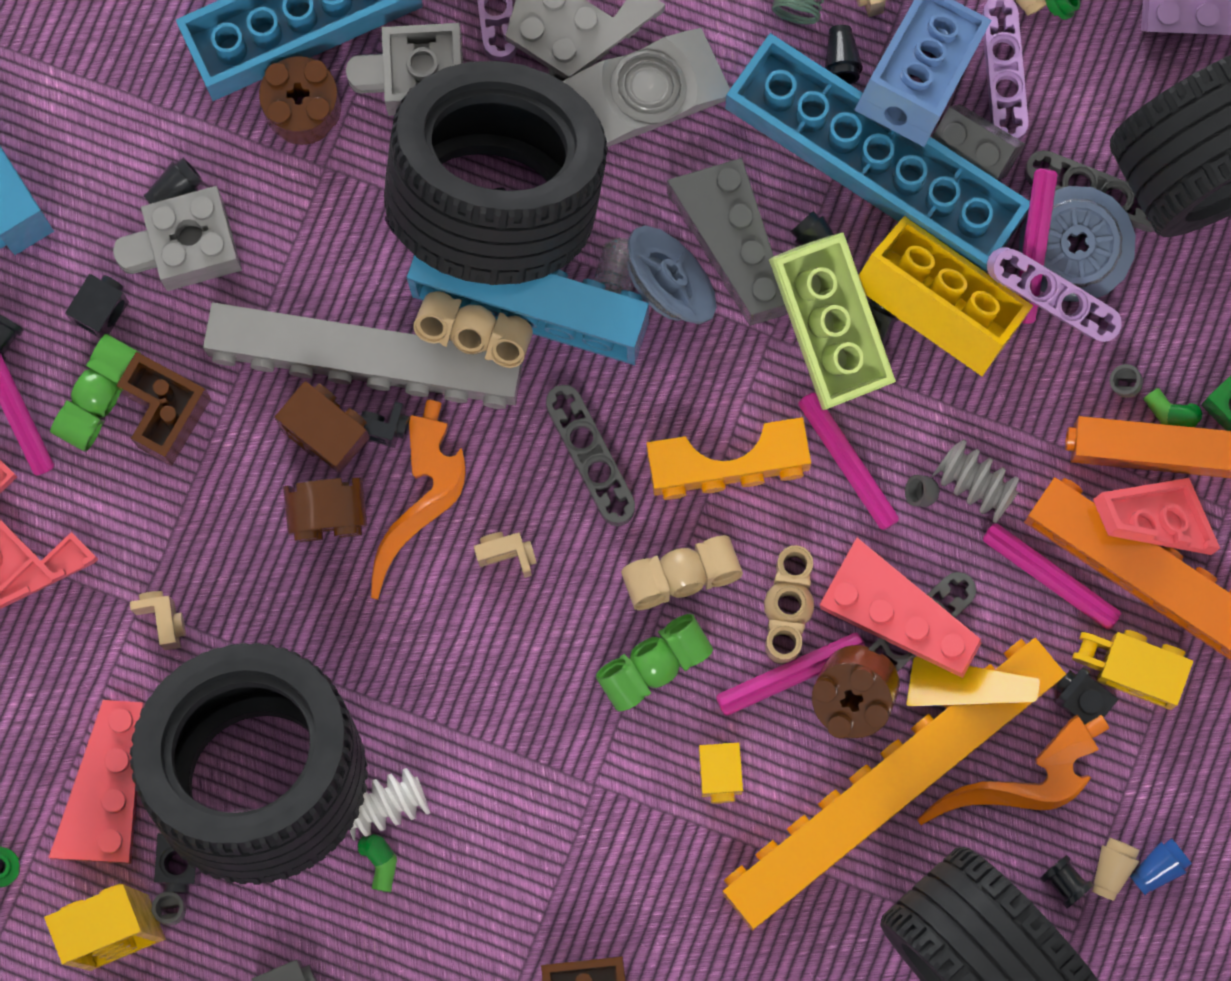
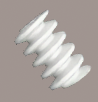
M405 768L402 770V782L400 783L392 773L387 775L386 788H383L377 779L372 780V793L368 794L366 791L363 794L365 800L363 805L359 807V816L355 819L350 833L354 841L356 828L364 836L371 835L372 822L380 831L386 830V817H389L395 825H400L402 811L411 820L416 819L417 806H420L425 814H430L418 777H414Z

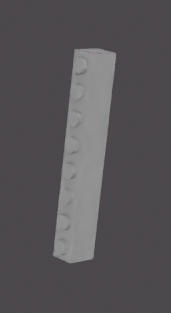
M214 302L211 303L203 349L208 357H212V362L220 365L235 366V362L239 361L251 363L250 367L258 371L273 372L274 367L289 369V374L296 377L312 378L314 373L328 376V380L331 382L346 385L351 384V380L367 382V387L376 390L388 391L390 386L406 388L405 392L407 394L419 397H428L429 392L444 394V399L451 402L467 403L468 398L482 400L484 406L494 409H506V405L516 406L523 362L517 367L506 368L496 364L493 360H485L487 351L480 354H465L457 349L451 340H449L447 347L440 343L425 342L414 334Z

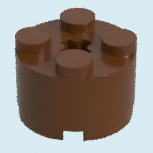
M295 56L271 64L266 69L259 89V100L271 129L289 143L298 145L312 144L327 136L326 134L337 124L340 118L341 99L335 80L325 64L312 58ZM299 97H304L302 100L303 104H295Z
M341 478L296 483V492L292 486H283L288 535H294V541L323 540V532L334 531V536H339V538L361 536L362 527L368 526L362 478H352V486H349V482L342 483Z
M851 645L835 651L824 664L813 686L812 705L819 721L835 738H863L876 733L887 723L896 702L900 687L897 670L889 658L882 653L879 655L868 650L869 647Z

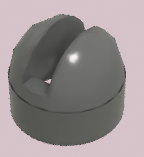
M1120 365L1110 375V386L1121 397H1134L1142 389L1143 377L1138 369L1132 365ZM1119 381L1136 383L1134 387L1118 386Z
M913 475L908 479L905 486V497L910 505L928 507L939 498L940 488L933 478L925 475Z
M163 892L154 899L152 914L163 925H176L185 917V901L174 892ZM179 908L178 913L162 915L161 909Z

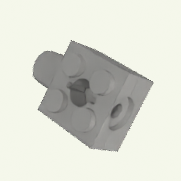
M460 23L382 27L383 54L355 55L348 61L346 75L350 87L354 92L360 94L384 92L388 116H394L403 97L418 82L446 67L463 64Z
M217 186L141 206L147 230L117 239L113 248L114 258L124 272L135 274L157 268L160 280L167 291L242 271L223 198Z

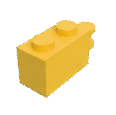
M1125 630L1124 634L1117 632L1111 641L1090 633L1081 632L1079 639L1082 640L1078 653H1073L1072 660L1100 671L1096 682L1169 710L1178 706L1193 664V660L1184 657L1185 651L1167 644H1163L1162 648L1146 643L1148 639L1146 636L1131 630ZM1097 647L1107 651L1104 661L1094 658Z

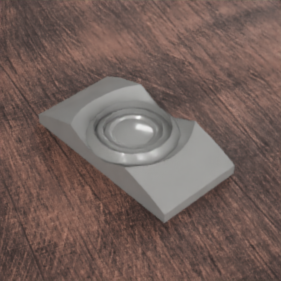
M702 28L663 37L633 53L603 60L562 81L571 86L592 107L604 128L607 147L725 102L726 94L730 90Z

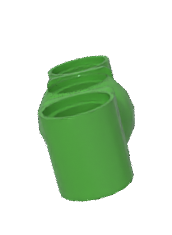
M105 334L96 345L90 360L86 364L90 369L85 370L76 381L71 392L72 401L66 400L51 426L50 433L81 451L87 452L95 442L102 425L106 421L102 417L107 416L111 412L120 396L121 391L116 385L137 350Z
M685 614L672 620L664 629L658 631L661 638L651 637L640 642L633 648L630 658L623 654L620 658L605 664L597 672L596 679L616 711L631 709L640 703L645 696L652 694L649 688H659L671 682L677 676L679 667L687 671L690 667L703 662L710 656L713 647L694 615Z

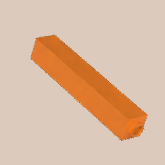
M1079 416L1074 426L1068 427L1066 431L1065 450L1072 451L1071 463L1231 478V431Z

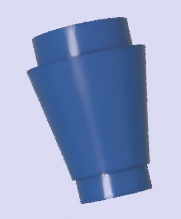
M1171 838L1164 844L1160 842L1135 872L1130 875V878L1142 893L1146 895L1150 891L1186 874L1185 869L1192 863Z

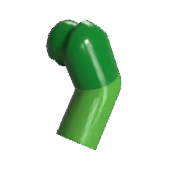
M1160 388L1155 389L1143 398L1160 424L1195 427L1202 420V410L1198 405L1194 403H1189L1188 405L1171 404Z
M377 834L361 837L357 844L358 852L362 856L365 855L375 866L371 889L391 893L397 864L396 854L386 840Z

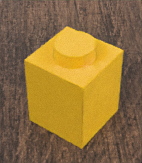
M739 742L699 745L702 797H711V803L713 804L735 802V795H742L743 793Z

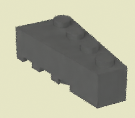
M742 158L667 180V195L678 208L691 233L695 235L705 251L704 254L720 275L724 286L749 326L787 315L783 298L769 259L774 257Z

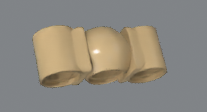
M440 291L430 292L425 296L414 321V331L421 340L428 343H440L447 347L449 340H451L454 346L465 354H480L487 351L485 360H493L496 364L506 368L517 367L523 362L533 336L532 327L525 319L518 316L507 317L504 313L500 312L496 320L492 312L481 305H467L460 308L461 299H453L450 295Z
M726 535L716 536L702 543H697L694 550L680 548L670 551L661 560H659L658 556L637 560L626 565L621 571L635 610H646L656 607L661 603L669 602L670 595L676 598L693 595L700 591L704 585L706 590L712 587L725 586L737 581L743 575L730 537Z
M798 545L789 546L780 553L776 565L774 585L769 589L764 599V612L769 620L765 651L774 663L780 665L795 660L799 656L805 624L811 619L814 612V598L809 590L813 558L806 548ZM790 557H797L804 562L806 570L802 574L791 575L785 570L783 563ZM785 596L795 597L800 604V610L795 614H785L780 610L778 601ZM779 635H787L793 639L795 649L788 654H781L774 649L772 641Z

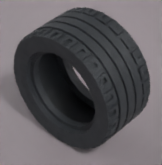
M1231 55L1188 76L1159 94L1128 117L1110 138V150L1119 164V168L1142 210L1148 217L1155 233L1162 237L1169 238L1183 235L1231 215Z
M476 61L446 67L418 82L415 87L407 92V95L403 97L401 104L396 109L385 175L384 207L386 208V217L389 219V224L395 230L394 233L419 260L441 273L464 281L488 285L521 284L544 278L570 263L581 252L582 248L585 247L587 239L592 233L607 159L608 147L606 146L607 139L604 135V128L592 107L571 86L548 73L525 65L501 61ZM467 155L500 156L515 160L532 168L547 182L526 190H493L473 185L456 177L442 164L451 159Z
M240 643L226 645V647L214 648L199 654V656L177 667L173 673L164 678L160 685L155 688L154 693L147 699L145 706L141 709L140 718L134 726L135 732L132 734L131 740L133 746L130 748V755L132 757L130 767L133 770L132 780L136 785L135 789L141 798L143 806L164 838L179 856L186 860L193 868H198L205 875L210 874L214 879L219 880L223 878L229 883H253L254 885H260L261 883H272L279 879L285 880L288 877L300 874L301 871L307 868H312L319 861L326 858L325 856L330 851H334L337 848L336 846L344 840L347 831L351 830L354 826L353 823L360 813L359 807L363 805L365 800L363 794L366 793L367 785L365 780L368 779L365 748L343 699L330 678L324 675L318 666H313L309 659H302L300 654L290 652L287 648H276L271 644ZM272 716L293 721L309 732V754L302 773L292 787L272 803L252 811L227 813L209 809L193 800L192 778L196 763L208 743L230 725L248 718Z
M967 847L955 848L943 859V862H939L927 873V876H924L912 887V890L903 895L897 901V905L894 904L882 915L880 927L921 981H1099L1074 948L1036 906L993 865Z

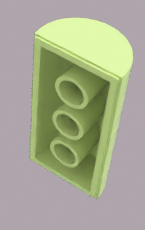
M844 232L804 244L769 259L822 410L829 409L896 382Z

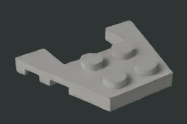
M516 0L505 37L507 42L558 75L568 79L591 67L622 40L628 39L637 33L639 28L649 20L660 16L665 10V4L659 0H626L617 14L611 17L586 0Z

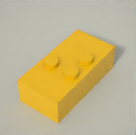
M903 216L871 254L859 274L866 296L980 376L985 374L1033 307L1028 301L996 282L989 274L906 216Z
M124 884L111 886L99 892L98 895L86 900L70 903L60 908L59 911L44 917L61 963L89 971L166 940L159 921L152 914V902L149 895Z

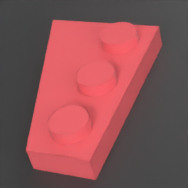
M1190 478L1102 492L1093 499L1108 536L1212 555L1221 549Z

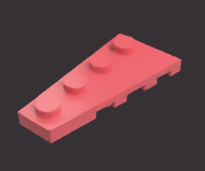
M856 538L820 603L821 610L962 678L981 645V639L859 538Z
M102 701L49 855L50 859L131 864L137 791L135 789L136 785L132 780L133 770L130 767V760L132 759L130 748L133 746L131 740L132 734L135 732L134 726L140 718L141 709L145 706L143 702Z

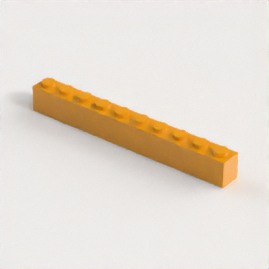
M1036 637L1027 644L1021 638L1003 653L1008 660L995 669L992 664L984 668L1039 679L1038 698L1066 675ZM1033 702L943 705L946 710L935 719L930 714H927L911 728L915 733L913 737L904 744L897 739L880 753L884 758L881 763L873 769L866 764L849 778L853 785L844 793L840 794L835 789L818 803V806L822 809L810 820L804 814L790 825L786 830L791 836L779 845L772 840L755 854L759 861L754 866L746 870L741 865L723 881L728 887L722 891V894L753 931Z

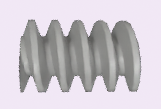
M963 439L951 448L931 477L942 471V486H947L955 480L954 494L956 496L969 490L966 503L972 505L981 499L982 503L979 512L982 515L994 508L995 512L992 522L996 524L1019 493L1016 491L1019 478L1015 476L1005 483L1003 479L1006 469L1002 467L991 473L990 469L993 459L988 458L980 464L977 463L980 450L976 448L966 455L964 451L967 441Z

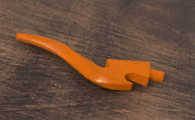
M426 401L423 417L410 416L409 431L412 475L416 479L422 476L432 478L433 487L391 525L380 542L374 559L371 578V598L375 600L379 599L387 571L400 549L423 527L448 510L461 495L465 484L466 467L462 448L452 457H447L440 452V445L447 433L448 424L438 421L442 405L438 401Z
M1076 715L1066 723L1035 758V763L1045 768L1047 772V777L1043 782L981 781L964 785L937 800L917 820L920 825H923L943 813L971 805H1005L1032 810L1059 808L1076 798L1091 779L1089 775L1078 776L1074 773L1073 764L1075 760L1099 750L1093 738L1110 728L1102 715L1085 725L1080 717Z

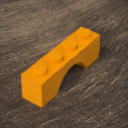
M803 417L764 423L761 436L754 448L746 455L730 461H717L703 456L693 448L686 436L646 442L654 496L663 495L664 500L682 498L687 495L686 491L702 488V493L720 492L726 489L725 484L741 482L742 487L757 486L765 483L764 478L780 476L781 481L802 478L804 476L803 472L809 471L811 466Z

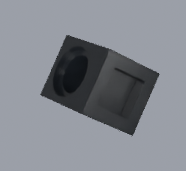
M89 274L65 314L72 323L101 339L105 334H110L129 301L122 292L124 287L119 282L106 275H103L100 280Z
M157 833L154 882L165 885V892L189 893V886H200L201 872L198 868H193L188 864L186 871L182 874L173 875L171 873L169 862L178 853L170 846L162 833Z

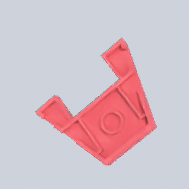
M0 460L1 493L17 476ZM0 519V609L94 564L98 558L71 532L43 560H40Z

